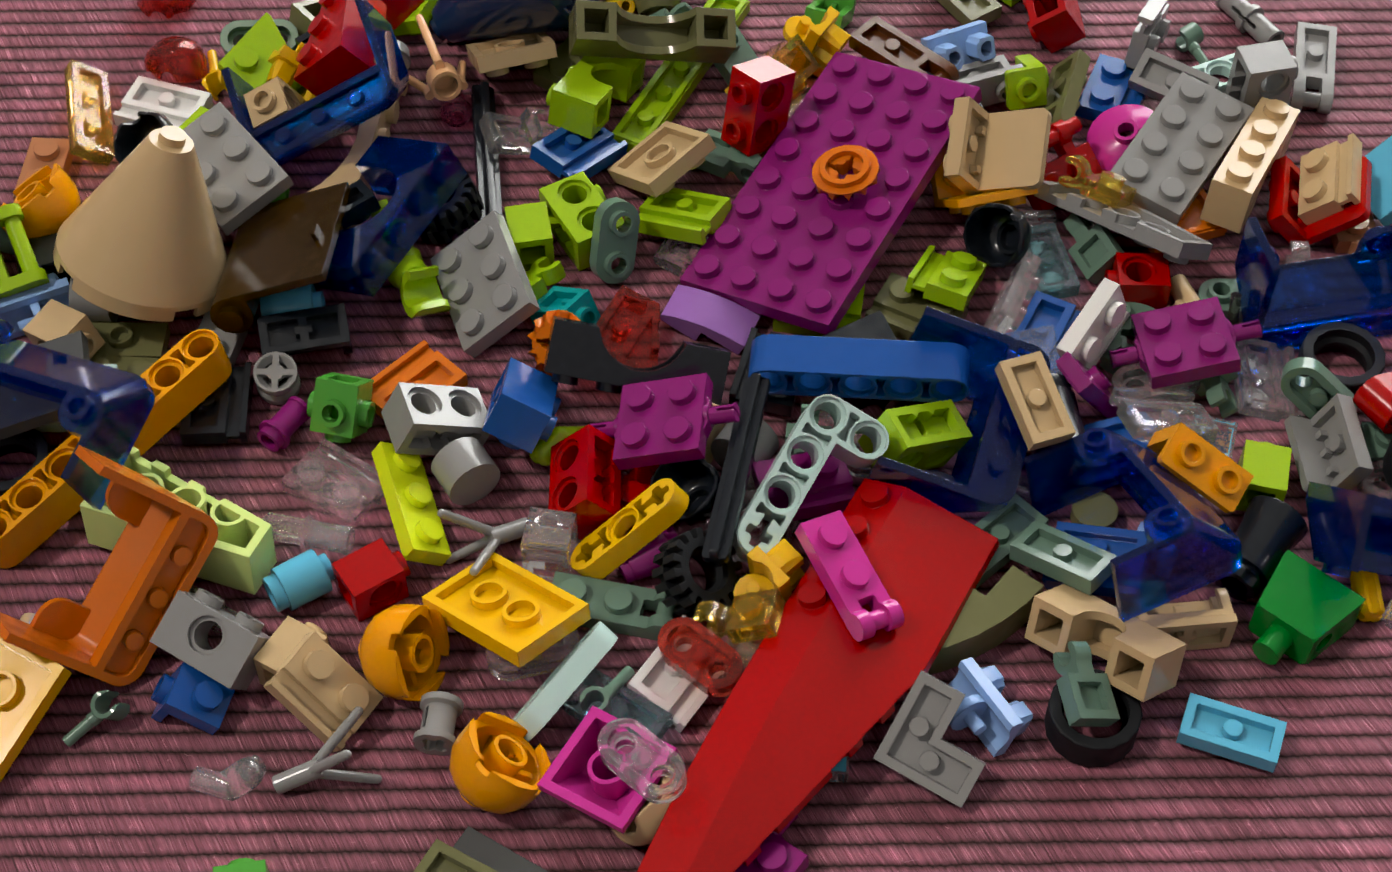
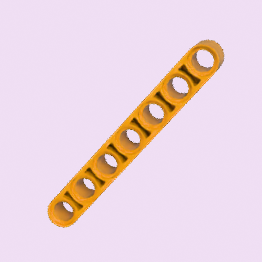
M198 329L186 335L0 496V568L7 569L21 563L80 511L79 505L101 478L99 474L74 454L78 445L113 461L125 444L128 443L139 449L140 456H142L230 377L232 372L231 361L218 335L214 331Z

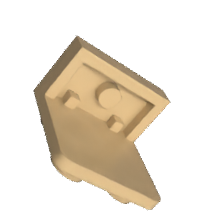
M970 96L955 98L953 114L950 116L948 123L950 136L948 150L943 159L944 176L967 195L1018 188L1023 190L1038 189L1044 181L1052 120L1051 113L1046 108L988 113Z

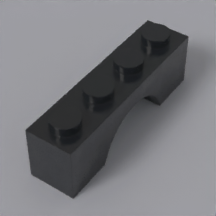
M553 316L543 369L545 372L552 373L551 381L577 386L579 378L596 381L595 389L621 394L623 385L707 373L713 382L711 402L721 405L731 352L724 348L683 341L676 352L666 361L652 367H631L617 361L608 353L597 324Z

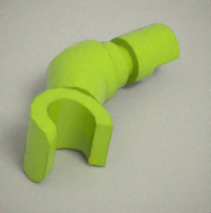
M387 199L378 201L381 209L372 213L371 217L379 242L385 244L382 247L384 257L381 260V264L390 284L400 290V297L405 312L410 318L449 311L451 309L447 299H443L436 280V276H439L438 266H426L420 250L413 247L411 239L406 238L409 235L405 219L402 217L393 218Z

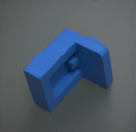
M183 662L171 676L164 673L158 681L151 696V700L157 702L151 718L161 722L169 714L213 735L221 726L235 689L227 688Z

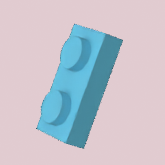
M1190 692L1176 743L1273 773L1278 763L1287 722Z

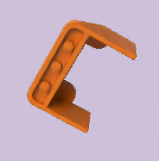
M78 445L74 454L97 474L111 480L105 493L108 509L115 516L128 523L82 604L67 598L51 599L38 609L30 624L0 612V637L9 644L111 685L125 686L136 681L147 667L158 647L149 642L177 591L189 592L217 541L218 528L215 521L207 513L142 474Z

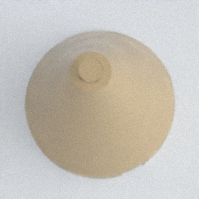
M163 126L151 131L60 226L53 251L55 267L58 273H63V270H65L73 278L71 289L90 303L125 317L157 322L173 321L175 312L194 309L193 315L197 317L210 311L227 261V254L193 140L184 130L175 126Z

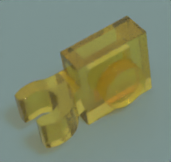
M1071 155L1066 157L1065 161L1075 165L1077 168V176L1075 179L1067 175L1059 176L1058 182L1062 186L1079 189L1080 194L1115 209L1132 204L1137 189L1126 185V178L1110 171L1094 174L1090 163L1083 156Z
M778 588L734 596L731 607L724 606L716 601H703L697 605L693 619L695 622L709 621L704 633V637L707 640H718L728 635L731 642L737 644L777 637L786 601Z

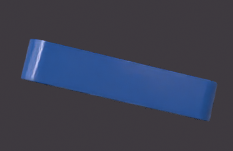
M764 334L752 340L748 377H751L753 373H760L762 377L769 379L771 383L769 394L799 396L832 394L840 398L936 402L951 399L953 402H958L965 399L969 394L971 355L965 346L951 342Z

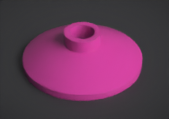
M1123 104L1104 111L1093 121L1088 130L1086 142H1089L1103 172L1108 174L1151 116L1153 110L1137 104ZM1125 131L1133 132L1130 136L1127 137L1120 135V133Z

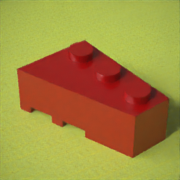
M319 0V4L322 7L319 14L308 27L307 31L311 34L308 42L301 48L296 57L299 65L293 80L331 108L380 73V66L374 63V56L378 57L382 53V45L376 41L377 34L381 36L384 33L387 5L381 0Z

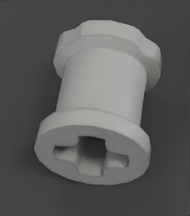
M427 692L421 696L419 707L423 711L420 729L414 733V747L429 755H450L456 740L454 736L456 719L462 715L464 703L458 696L448 692Z

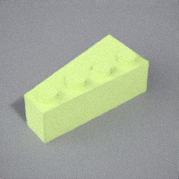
M126 443L113 460L114 462L154 481L203 510L215 521L218 528V538L197 577L255 595L263 584L262 578L269 575L270 569L277 562L272 525L225 498L220 501L206 493V488L194 480H190L188 483L173 475L169 466L157 459L154 462L148 461L140 456L139 449ZM101 476L79 506L88 543L113 550L128 522L118 518L108 509L105 493L111 480Z

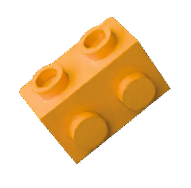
M1182 422L1156 431L1147 445L1150 450L1159 455L1157 462L1225 513L1235 511L1254 477Z

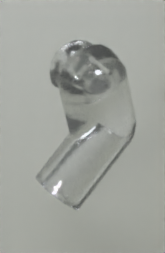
M248 755L237 760L221 772L198 765L191 774L189 788L227 801H234L256 788L262 782L267 771L266 764L261 757Z

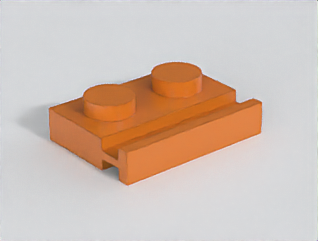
M423 340L371 378L374 380L371 402H374L376 405V414L383 419L381 411L398 382L466 387L468 385L467 374L438 350L434 352L429 348L428 342Z

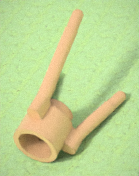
M418 14L416 20L431 55L433 65L430 66L426 73L427 85L409 74L408 84L421 91L427 100H432L435 97L441 101H450L456 98L461 90L468 88L465 80L466 62L460 60L457 71L453 65L444 62L423 15Z

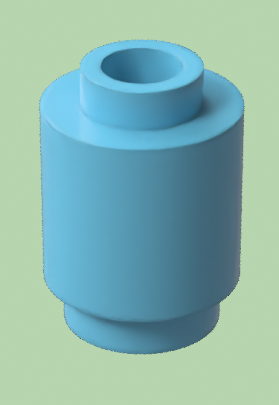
M314 284L264 296L260 299L261 316L326 306L323 291L316 292Z
M309 549L271 568V574L262 578L264 588L278 612L286 608L293 611L332 591L331 580L335 579L332 564L327 555L322 553L317 556L313 549Z

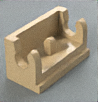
M1215 588L1216 596L1209 597V600L1145 605L1142 595H1131L1132 603L1126 604L1124 610L1136 618L1187 643L1185 651L1229 647L1238 623L1226 588Z

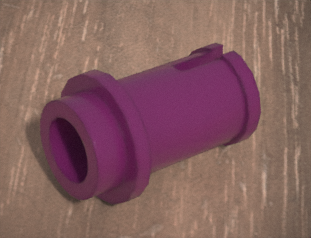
M291 396L286 404L270 420H264L260 423V431L257 433L259 442L272 452L286 449L290 445V437L310 418L307 415V403L299 397Z

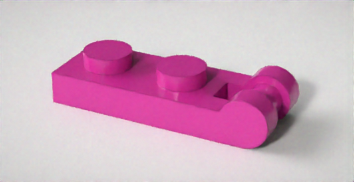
M841 510L799 524L795 535L847 629L856 641L861 642L875 636L876 631L882 628L885 631H891L903 626L904 613L900 604L888 595ZM868 604L872 611L868 612L862 609L861 606Z

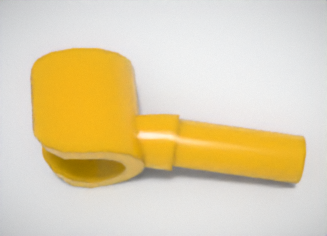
M209 50L207 51L209 73L202 79L201 83L212 94V98L217 101V96L222 90L225 89L230 94L233 92L234 86L224 73L218 69L217 52Z

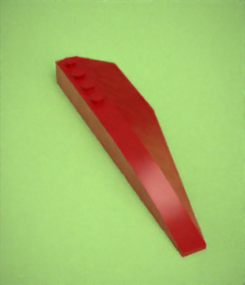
M864 478L843 511V515L888 595L900 604L904 613L903 626L891 631H885L882 628L876 631L874 637L861 642L856 641L847 629L813 565L810 564L713 723L669 805L637 872H735L742 864L748 867L762 852L760 845L773 831L779 834L833 777L831 770L841 759L846 756L851 758L863 746L862 737L877 722L883 724L895 712L894 704L905 692H910L921 670L928 673L973 588H976L1000 545L999 539L907 487ZM868 604L861 606L862 609L868 612L872 611Z

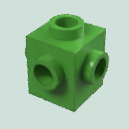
M335 372L317 377L315 389L311 392L307 402V415L311 417L309 431L325 433V440L336 443H350L351 439L366 433L368 428L372 426L376 413V405L374 402H371L374 380Z

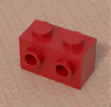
M1022 0L1029 15L1030 21L1027 24L1033 39L1037 43L1042 41L1051 54L1086 37L1077 0Z

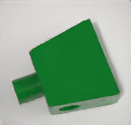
M1287 550L1263 591L1249 623L1250 631L1259 637L1252 646L1253 652L1259 660L1268 665H1275L1284 654L1299 664H1308L1351 630L1366 599L1290 550Z

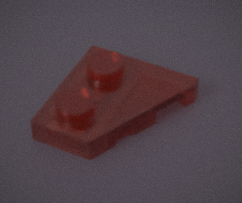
M622 285L596 323L600 328L604 346L613 358L627 366L646 368L658 365V353L660 350V334L658 333L660 304Z

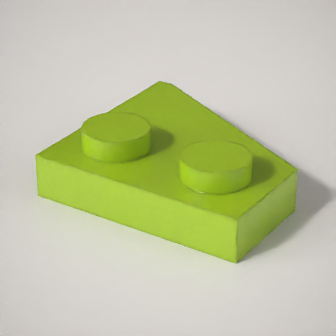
M266 12L218 63V69L247 92L266 83L270 68L273 65L268 62L270 55L274 50L278 51L284 44L287 45L270 14ZM294 80L291 87L301 95L305 88Z

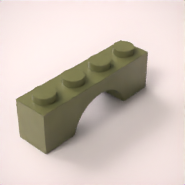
M576 0L569 15V55L725 64L736 49L735 9L695 7L687 12L675 15L645 16L627 12L620 8L617 2Z

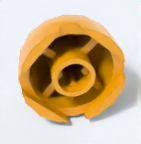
M57 163L53 164L52 169L48 165L42 167L12 192L16 196L13 203H18L24 214L22 224L28 239L57 233L62 223L81 205L77 186Z
M393 605L375 615L366 627L358 646L361 667L368 683L384 696L397 700L421 701L423 694L437 691L443 682L446 672H437V669L440 665L441 656H449L450 644L447 626L442 614L436 609H428V605Z
M485 712L477 720L473 718L455 740L451 750L449 770L461 797L469 805L483 811L502 815L525 808L540 794L541 790H539L537 784L550 767L551 762L541 744L534 749L524 739L528 731L518 722L505 715Z

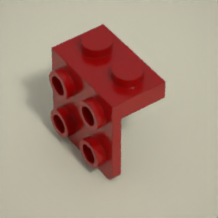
M1286 155L1275 160L1271 167V180L1268 184L1270 198L1267 221L1271 229L1276 233H1280L1295 250H1299L1365 222L1371 213L1372 163L1367 157L1362 156L1361 203L1354 205L1351 201L1344 204V210L1306 225L1298 217L1300 169Z

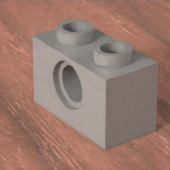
M198 588L196 593L178 590L149 642L229 689L247 690L257 672L253 658L270 638V636L261 632L265 624L241 611L236 616L221 608L225 601L205 589ZM215 624H218L222 630V640L213 649L208 642V633Z

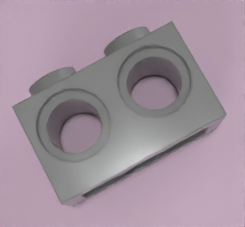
M1283 40L1237 46L1225 94L1253 108L1256 107L1261 97L1281 100L1289 105L1293 81L1298 77L1299 72L1296 57L1290 54Z
M398 382L381 411L396 454L436 456L444 446L456 439L474 437L484 445L490 435L482 431L487 410L478 388Z

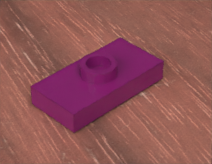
M1068 351L1056 360V366L1074 390L1107 419L1116 417L1124 411L1108 390L1112 384L1097 366L1094 365L1088 369Z

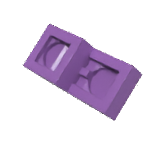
M679 284L659 317L661 321L694 341L702 333L737 355L746 345L751 328H755L760 318L759 315L719 295Z

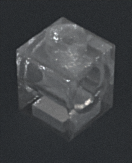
M530 507L520 544L523 568L547 580H553L555 571L571 574L573 568L570 565V558L573 550L578 545L576 513Z

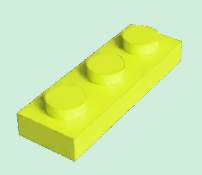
M380 441L371 453L403 557L406 561L443 566L452 554L441 519L437 515L438 510L421 456L416 454H396L392 443Z

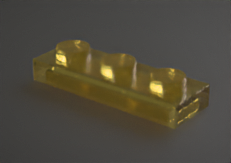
M71 59L64 69L70 154L84 160L108 166L114 158L108 72Z

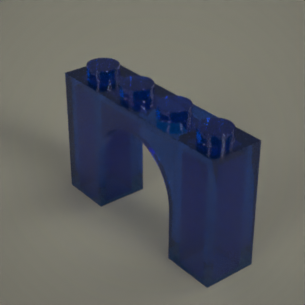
M378 136L355 166L377 195L392 196V198L376 216L367 222L350 229L339 230L326 281L314 283L315 287L371 297L376 295L468 174L447 143Z

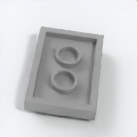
M218 102L183 129L193 140L218 227L226 236L294 185L289 175L221 102Z
M495 210L491 211L430 259L432 265H436L439 268L437 279L444 298L449 302L451 308L449 312L463 351L473 358L477 357L540 309L505 218Z

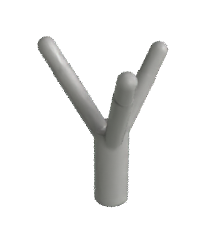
M439 509L437 512L438 517L484 534L483 538L451 553L452 556L446 561V564L454 563L484 548L469 570L472 576L478 575L499 545L532 533V525L526 517L492 527L445 509Z
M360 706L354 708L312 760L272 776V783L276 792L281 795L316 779L380 784L382 777L379 774L329 769L351 758L352 753L347 749L337 754L329 755L362 716L363 708Z

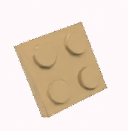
M545 32L500 37L466 44L469 61L480 74L486 73L487 77L505 75L510 72L509 67L523 64L526 69L543 67L548 64L547 59L557 57L555 41Z
M666 121L607 170L615 183L653 197H658L669 192L675 186V182L686 172L699 167L705 161L706 156L716 148V145L708 133Z

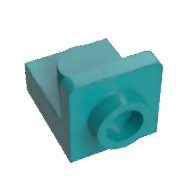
M553 286L548 290V293L537 300L540 309L530 316L534 324V320L546 314V311L566 310L573 313L583 322L597 324L600 329L604 325L589 289Z

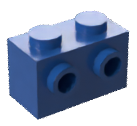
M511 357L492 392L482 431L497 437L508 448L514 450L523 449L532 454L539 439L547 442L556 425L558 417L555 414L561 403V399L556 397L558 382L551 381V376Z

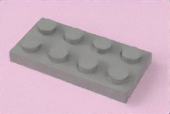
M1182 72L1108 173L1103 187L1177 225L1229 151L1255 108Z

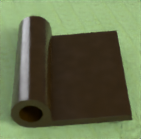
M348 182L271 202L237 228L210 309L211 320L217 328L233 334L247 331L253 325L261 297L326 281L351 190Z

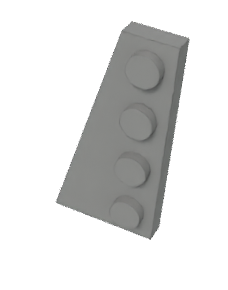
M1043 181L1042 186L1038 188V193L1034 195L1048 203L1127 236L1141 246L1159 250L1164 253L1163 257L1174 263L1186 265L1189 260H1208L1213 246L1212 243L1099 185Z

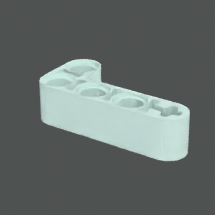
M823 394L816 397L800 415L741 516L733 543L737 552L736 555L740 559L748 561L747 554L755 548L749 544L751 539L749 533L760 524L762 519L770 523L762 531L759 538L761 543L758 546L765 553H768L780 542L830 454L855 468H865L872 465L888 448L889 434L885 426L835 395ZM824 410L828 412L833 418V428H821L814 419V411ZM855 434H864L871 439L873 443L872 453H863L856 447L854 443ZM800 448L805 450L811 458V467L803 469L796 466L791 459L792 449ZM770 488H780L787 494L789 499L787 508H777L770 503L768 499V490Z

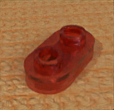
M689 617L674 618L664 624L659 631L657 640L663 660L670 667L709 696L725 697L731 694L744 672L741 657L735 649L697 620ZM682 644L692 645L685 652L677 651V648ZM718 671H725L728 673L727 676L722 679L712 678V676Z

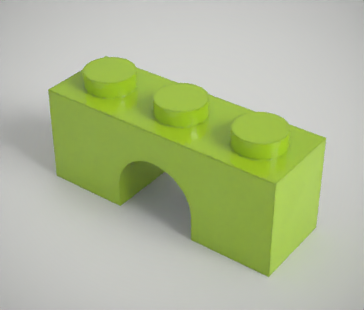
M584 56L576 65L570 66L566 75L558 83L551 85L546 97V105L549 106L548 123L592 139L609 121L612 98L626 103L643 85L646 59Z

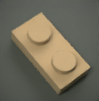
M1038 351L1000 361L994 370L1028 450L1032 451L1071 440L1076 431L1042 352Z

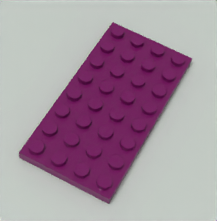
M836 52L787 122V127L780 132L732 202V208L721 226L713 235H709L706 243L701 247L679 279L681 285L719 295L754 313L824 335L836 330L942 163L948 150L950 136L948 123L950 116L953 114L955 98L970 96L979 104L982 100L981 87ZM842 145H858L872 151L878 159L880 172L877 174V184L868 186L866 195L860 193L852 194L849 201L844 195L831 200L827 193H819L812 179V168L816 160L832 148ZM853 168L845 175L839 174V178L844 179L847 174L854 175Z

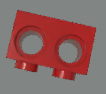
M768 55L732 66L721 140L749 157L769 150L780 132L787 127L796 72Z
M588 424L551 447L548 522L580 540H583L620 510L621 470L618 469L612 460L615 439Z

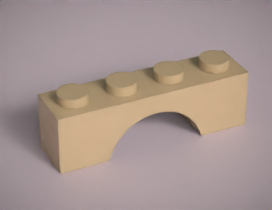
M1261 97L1212 178L1200 216L1201 220L1238 234L1241 232L1253 210L1274 161L1283 157L1288 149L1300 113L1299 109L1293 108L1281 100Z

